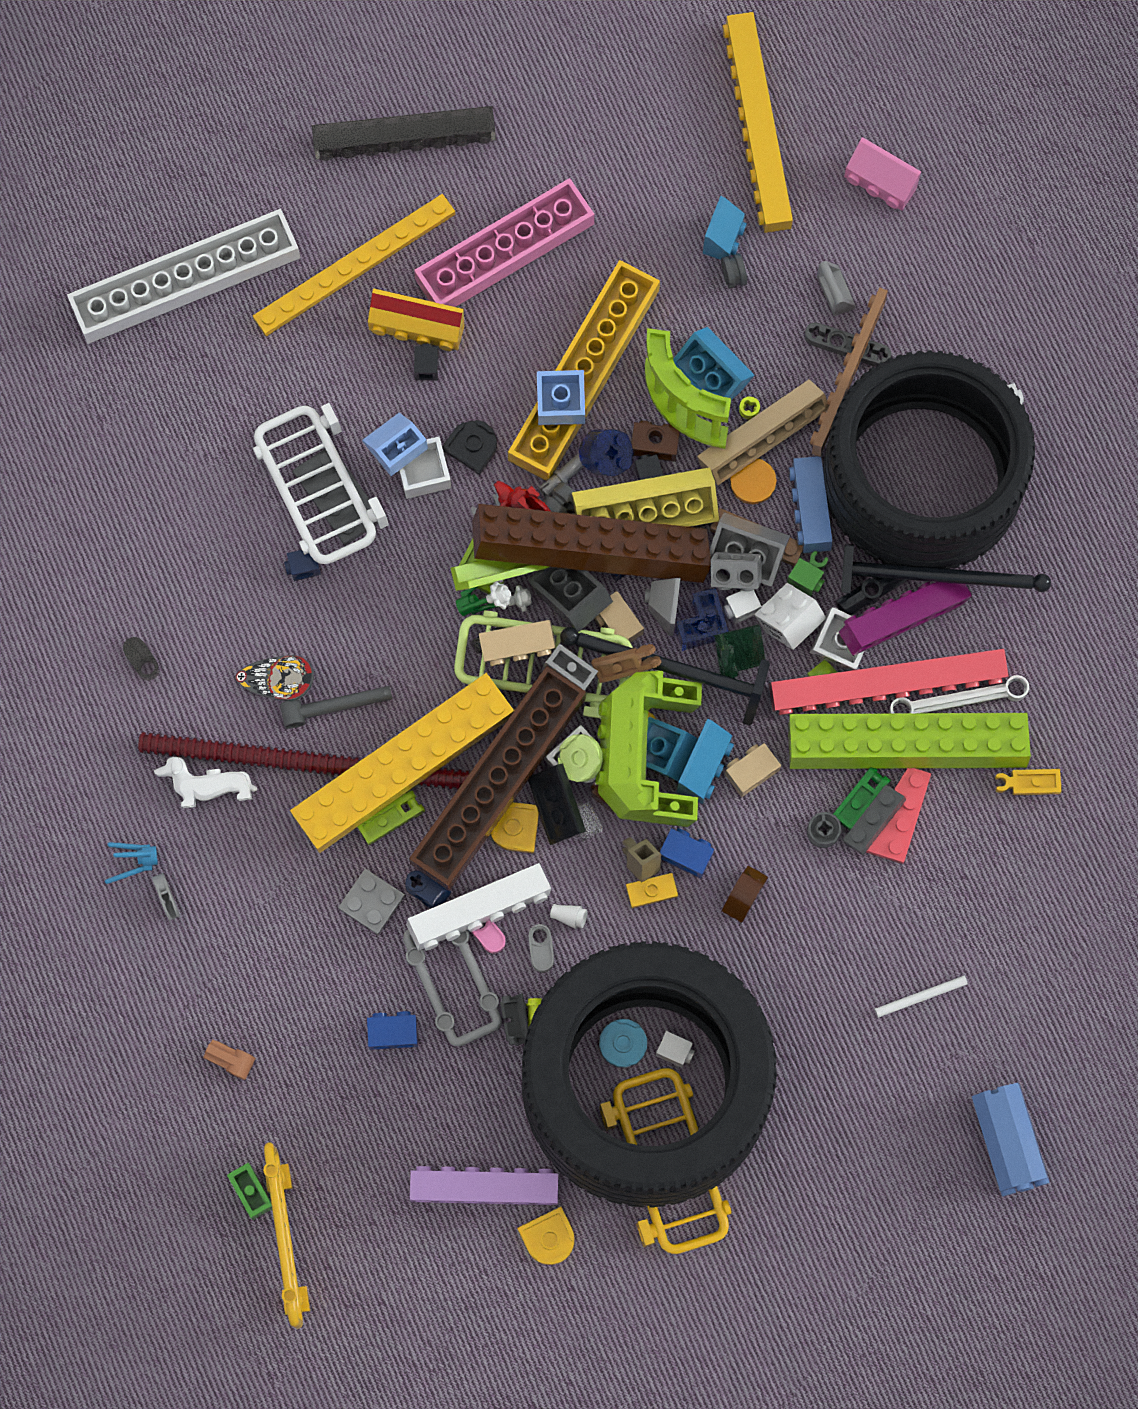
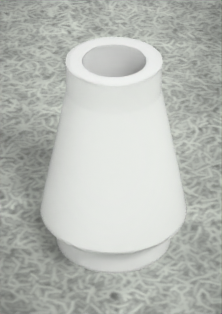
M553 904L550 918L556 919L574 929L578 927L583 928L587 918V909H583L582 906Z

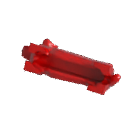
M502 481L494 483L499 496L500 506L551 512L548 506L538 499L540 494L533 486H530L528 489H522L521 486L512 489Z

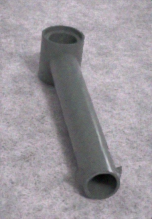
M385 686L301 705V700L285 701L280 704L284 727L292 729L305 725L306 718L392 700L390 686Z

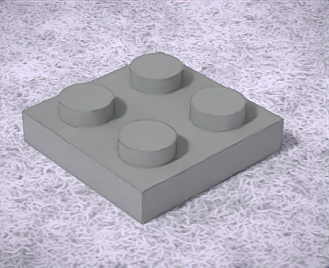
M365 868L338 909L379 935L404 899L405 894Z

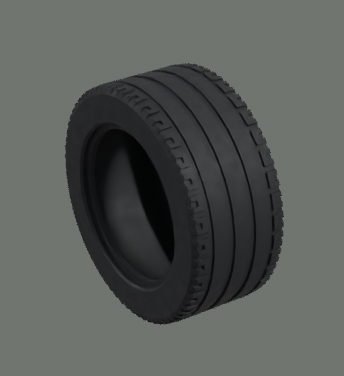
M646 941L631 942L627 946L620 944L619 946L609 947L607 951L603 949L598 953L590 955L589 959L581 960L571 967V971H566L545 994L532 1017L525 1038L522 1055V1097L526 1117L537 1143H539L540 1148L549 1161H552L554 1167L563 1176L568 1177L569 1181L581 1189H586L589 1194L600 1199L603 1197L607 1201L619 1205L623 1203L631 1207H664L666 1204L675 1205L685 1202L687 1199H694L715 1188L734 1173L752 1151L766 1122L774 1098L777 1078L774 1041L770 1027L767 1025V1019L761 1007L756 1004L757 1000L748 988L745 989L743 987L744 983L733 972L731 974L728 972V968L722 966L716 960H710L709 956L703 955L699 951L695 950L692 952L689 951L688 947H682L677 944L670 946L666 942L658 943L652 941V944H646ZM634 1007L662 1008L689 1019L707 1035L716 1048L723 1066L725 1093L719 1110L704 1127L678 1142L660 1146H642L627 1143L610 1136L587 1117L573 1093L569 1077V1064L574 1050L582 1037L592 1026L608 1015Z

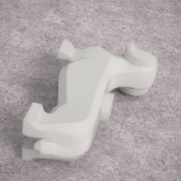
M171 757L166 760L165 766L154 770L158 777L170 776L173 778L175 791L184 799L181 802V807L183 808L196 807V799L207 801L229 792H239L237 794V800L239 801L252 800L251 791H257V787L251 784L250 776L244 771L221 773L220 769H212L206 771L207 775L193 776L189 773L184 759L180 757Z

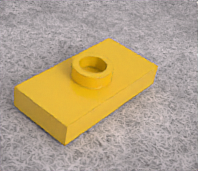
M673 873L649 878L642 883L637 881L626 884L631 908L678 897Z

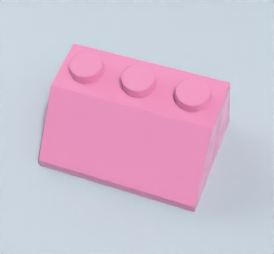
M862 137L846 167L844 177L852 185H859L866 189L867 193L871 196L883 199L891 208H898L903 211L917 189L921 171Z

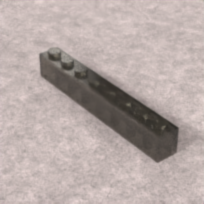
M492 106L312 125L315 158L323 161L331 160L334 157L353 158L356 155L362 154L374 156L381 152L399 153L401 150L409 149L420 151L428 147L440 149L446 147V145L466 146L474 142L487 144L496 140Z

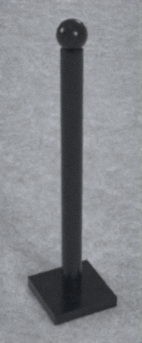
M846 543L844 546L842 593H850L852 576L1021 589L1034 588L1038 592H1046L1051 587V579L1046 574H1038L1034 577L1033 575L854 562V544Z
M573 627L563 629L560 634L562 643L567 646L576 644L578 647L605 655L634 649L585 633H578ZM651 654L649 656L642 657L641 660L643 662L645 659L649 657H658V655ZM659 656L661 660L660 665L652 669L749 697L742 723L746 725L753 723L765 685L770 661L761 660L754 684Z

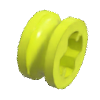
M748 396L741 400L739 413L744 419L750 420L759 414L760 403L756 398ZM745 404H748L749 406H755L752 413L750 410H744L746 407Z

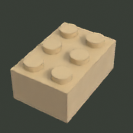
M550 620L479 633L483 659L486 663L490 662V666L506 664L505 659L513 658L515 662L529 659L528 655L537 653V657L548 656L552 654V650L556 649Z

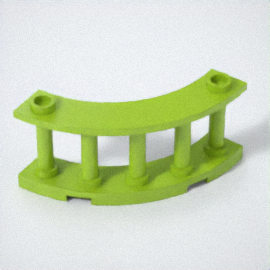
M647 328L646 348L648 358L645 360V381L655 407L674 428L698 442L725 449L728 427L721 426V422L728 423L731 398L722 397L704 389L699 390L693 386L691 381L674 363L670 347L671 331ZM697 414L702 417L712 419V423L698 417Z

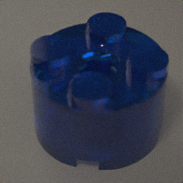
M599 428L590 431L584 441L581 442L579 457L582 465L591 473L616 476L631 467L633 448L626 433L615 429Z

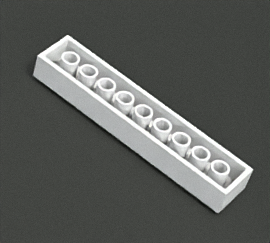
M278 209L67 294L86 342L90 344L300 259V254L281 209Z

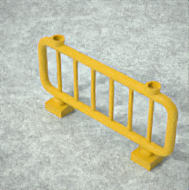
M670 1068L658 1069L623 1080L617 1084L613 1091L615 1106L611 1107L610 1101L599 1106L606 1130L615 1128L617 1125L616 1121L620 1120L627 1143L637 1145L635 1135L686 1120L690 1135L699 1131L689 1098L693 1097L691 1086L689 1083L684 1084L680 1074ZM662 1078H670L673 1081L676 1092L625 1107L622 1097L625 1090ZM675 1097L679 1098L683 1116L633 1131L627 1112ZM716 1186L708 1190L714 1209L665 1225L662 1223L658 1207L649 1208L647 1206L652 1223L649 1224L648 1219L636 1223L643 1247L653 1245L655 1243L654 1238H657L661 1248L666 1252L680 1254L718 1242L725 1237L729 1229L727 1215L731 1214V1208L728 1200L722 1201ZM709 1215H717L719 1229L716 1232L679 1244H671L669 1242L665 1229Z
M268 1142L264 1146L266 1165L263 1171L266 1178L267 1192L270 1193L274 1217L284 1287L282 1299L285 1315H288L290 1325L295 1329H300L303 1325L302 1313L310 1311L307 1286L298 1287L284 1193V1190L293 1189L289 1164L280 1165L277 1148L273 1143Z

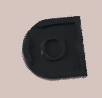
M480 420L468 421L459 424L442 446V449L445 453L480 475L496 452L497 439L493 429L487 423Z

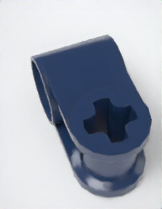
M412 871L406 877L405 888L407 892L430 909L445 903L452 893L421 871ZM420 879L421 887L418 885L415 888L412 887L411 880L416 881Z

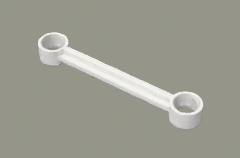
M1014 675L1005 684L916 701H910L907 698L901 697L892 702L889 713H894L893 707L898 703L906 704L910 709V713H928L1006 697L1011 701H1021L1029 691V683L1023 676ZM1013 681L1021 682L1024 685V694L1020 696L1013 695L1009 691L1008 685Z

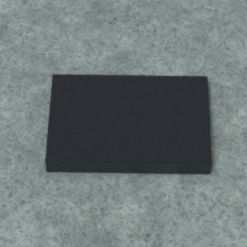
M563 763L532 775L528 782L549 844L553 845L586 832Z

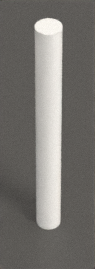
M961 976L874 1010L877 1018L965 986L968 983L966 977Z

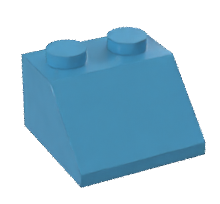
M720 196L705 234L703 254L720 260L722 257L727 256L730 258L731 255L737 253L739 243L736 241L739 235L743 236L747 223L744 222L745 213L725 197Z
M649 717L646 768L679 782L698 738L682 729Z

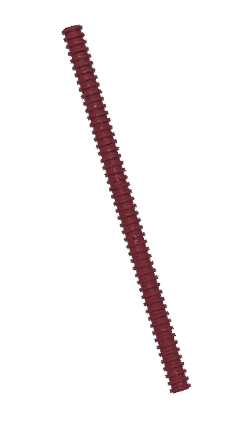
M142 732L138 742L140 753L147 751V754L154 752L155 755L159 753L162 756L169 754L170 757L176 755V757L182 755L184 758L191 756V759L198 757L199 760L203 758L206 761L213 759V762L220 760L221 763L228 761L230 764L232 761L235 764L241 762L243 765L250 763V766L257 764L258 767H261V765H264L265 768L272 766V769L279 767L280 770L287 768L289 771L291 768L294 771L301 769L302 772L309 770V773L316 771V774H320V772H323L324 775L331 773V776L335 774L340 776L361 761L359 757H355V759H352L351 756L344 758V755L337 757L336 754L330 756L328 753L324 756L322 753L316 755L315 752H311V754H308L307 751L300 753V750L293 752L292 749H289V751H286L285 748L278 750L277 747L274 750L271 747L265 749L263 746L256 748V745L249 747L248 744L244 746L241 743L234 745V742L227 744L226 741L220 743L217 740L215 743L212 740L205 742L204 739L198 741L197 738H193V740H190V737L183 739L182 736L175 738V735L168 737L166 734L161 736L158 733L154 736L153 733L146 735V732ZM444 767V770H437L420 782L419 785L427 784V787L434 785V788L442 786V789L449 787L450 790L453 788L458 790L470 774V771L462 772V769L455 771L454 768L448 770Z

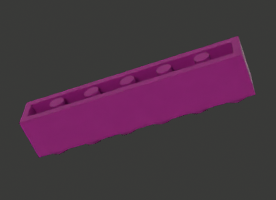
M926 582L915 592L909 590L899 597L900 599L896 601L891 598L881 604V607L878 609L875 607L869 608L862 613L863 616L857 618L854 615L844 621L845 625L839 631V634L852 656L963 606L972 597V594L965 584L943 582L931 584Z

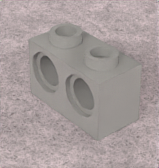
M714 553L711 559V587H718L720 590L741 588L743 591H753L759 588L762 582L761 554ZM720 569L727 570L730 575H723ZM748 570L753 576H746L743 571Z

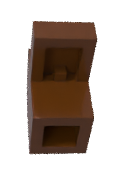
M747 866L721 911L742 923L765 885L768 876Z

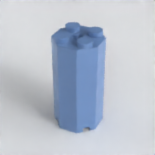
M1009 1084L972 1096L1002 1197L1016 1193L1015 1189L1020 1192L1034 1189L1033 1184H1035V1187L1049 1184L1047 1171L1020 1084Z

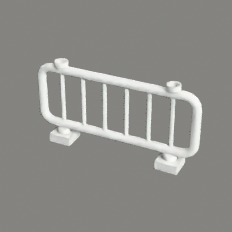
M330 403L321 406L323 412L321 417L314 408L300 406L262 423L255 430L254 440L256 446L253 447L258 461L264 460L303 539L299 542L303 553H309L314 561L320 564L333 563L369 546L376 536L374 522L377 521L380 529L389 525L386 514L377 497L368 500L371 509L366 510L326 430L330 428L333 435L342 432L339 421ZM301 415L310 417L313 423L312 426L269 446L266 445L263 439L265 432ZM316 429L323 444L276 465L269 450ZM323 448L326 449L332 461L331 463L285 484L279 471L280 468ZM331 467H335L341 479L340 482L294 502L288 487ZM344 485L351 500L306 521L303 520L297 506ZM351 504L354 505L360 519L313 540L306 525ZM363 523L367 531L364 538L330 554H320L316 544Z

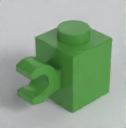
M817 551L811 554L809 563L799 558L787 579V583L810 597L814 591L819 593L825 582L822 579L824 571L820 569L826 567L828 558L825 557L821 563L816 562Z

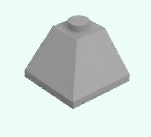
M680 578L652 581L651 589L646 588L644 602L649 603L648 611L668 636H673Z

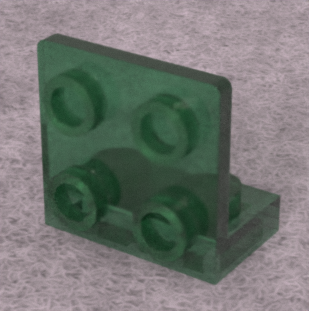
M759 624L714 635L721 675L732 678L737 677L738 671L760 666L761 660H765Z

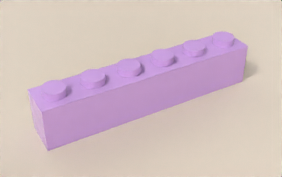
M417 1166L416 1170H411L410 1202L558 1205V1174L553 1173V1169H539V1173H529V1169L515 1168L514 1173L504 1172V1168H490V1172H480V1168L466 1167L464 1172L455 1171V1167H441V1171H431L429 1166Z

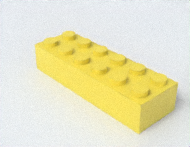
M710 467L572 492L574 512L577 515L685 527L719 521L715 480Z

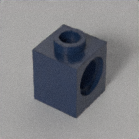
M302 550L287 553L288 561H285L284 564L287 575L292 574L294 581L321 575L318 562L314 561L309 553L304 554Z

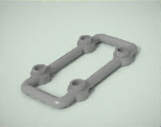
M407 929L403 935V941L407 948L406 960L409 965L416 968L437 1015L435 1019L436 1027L445 1033L449 1043L460 1047L498 1030L502 1024L501 1015L497 1009L499 999L495 993L489 991L468 945V931L461 932V935L451 942L460 948L481 995L479 1000L480 1007L485 1012H489L492 1022L457 1037L453 1029L455 1024L454 1017L445 1011L424 965L425 953L423 949L418 951Z

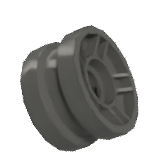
M734 254L732 258L722 257V271L726 285H729L728 289L735 288V285L738 284L741 286L747 285V274L741 254Z
M821 812L814 815L807 827L809 841L818 848L833 846L841 834L839 819L829 812ZM825 826L828 828L826 835L819 830L820 827Z

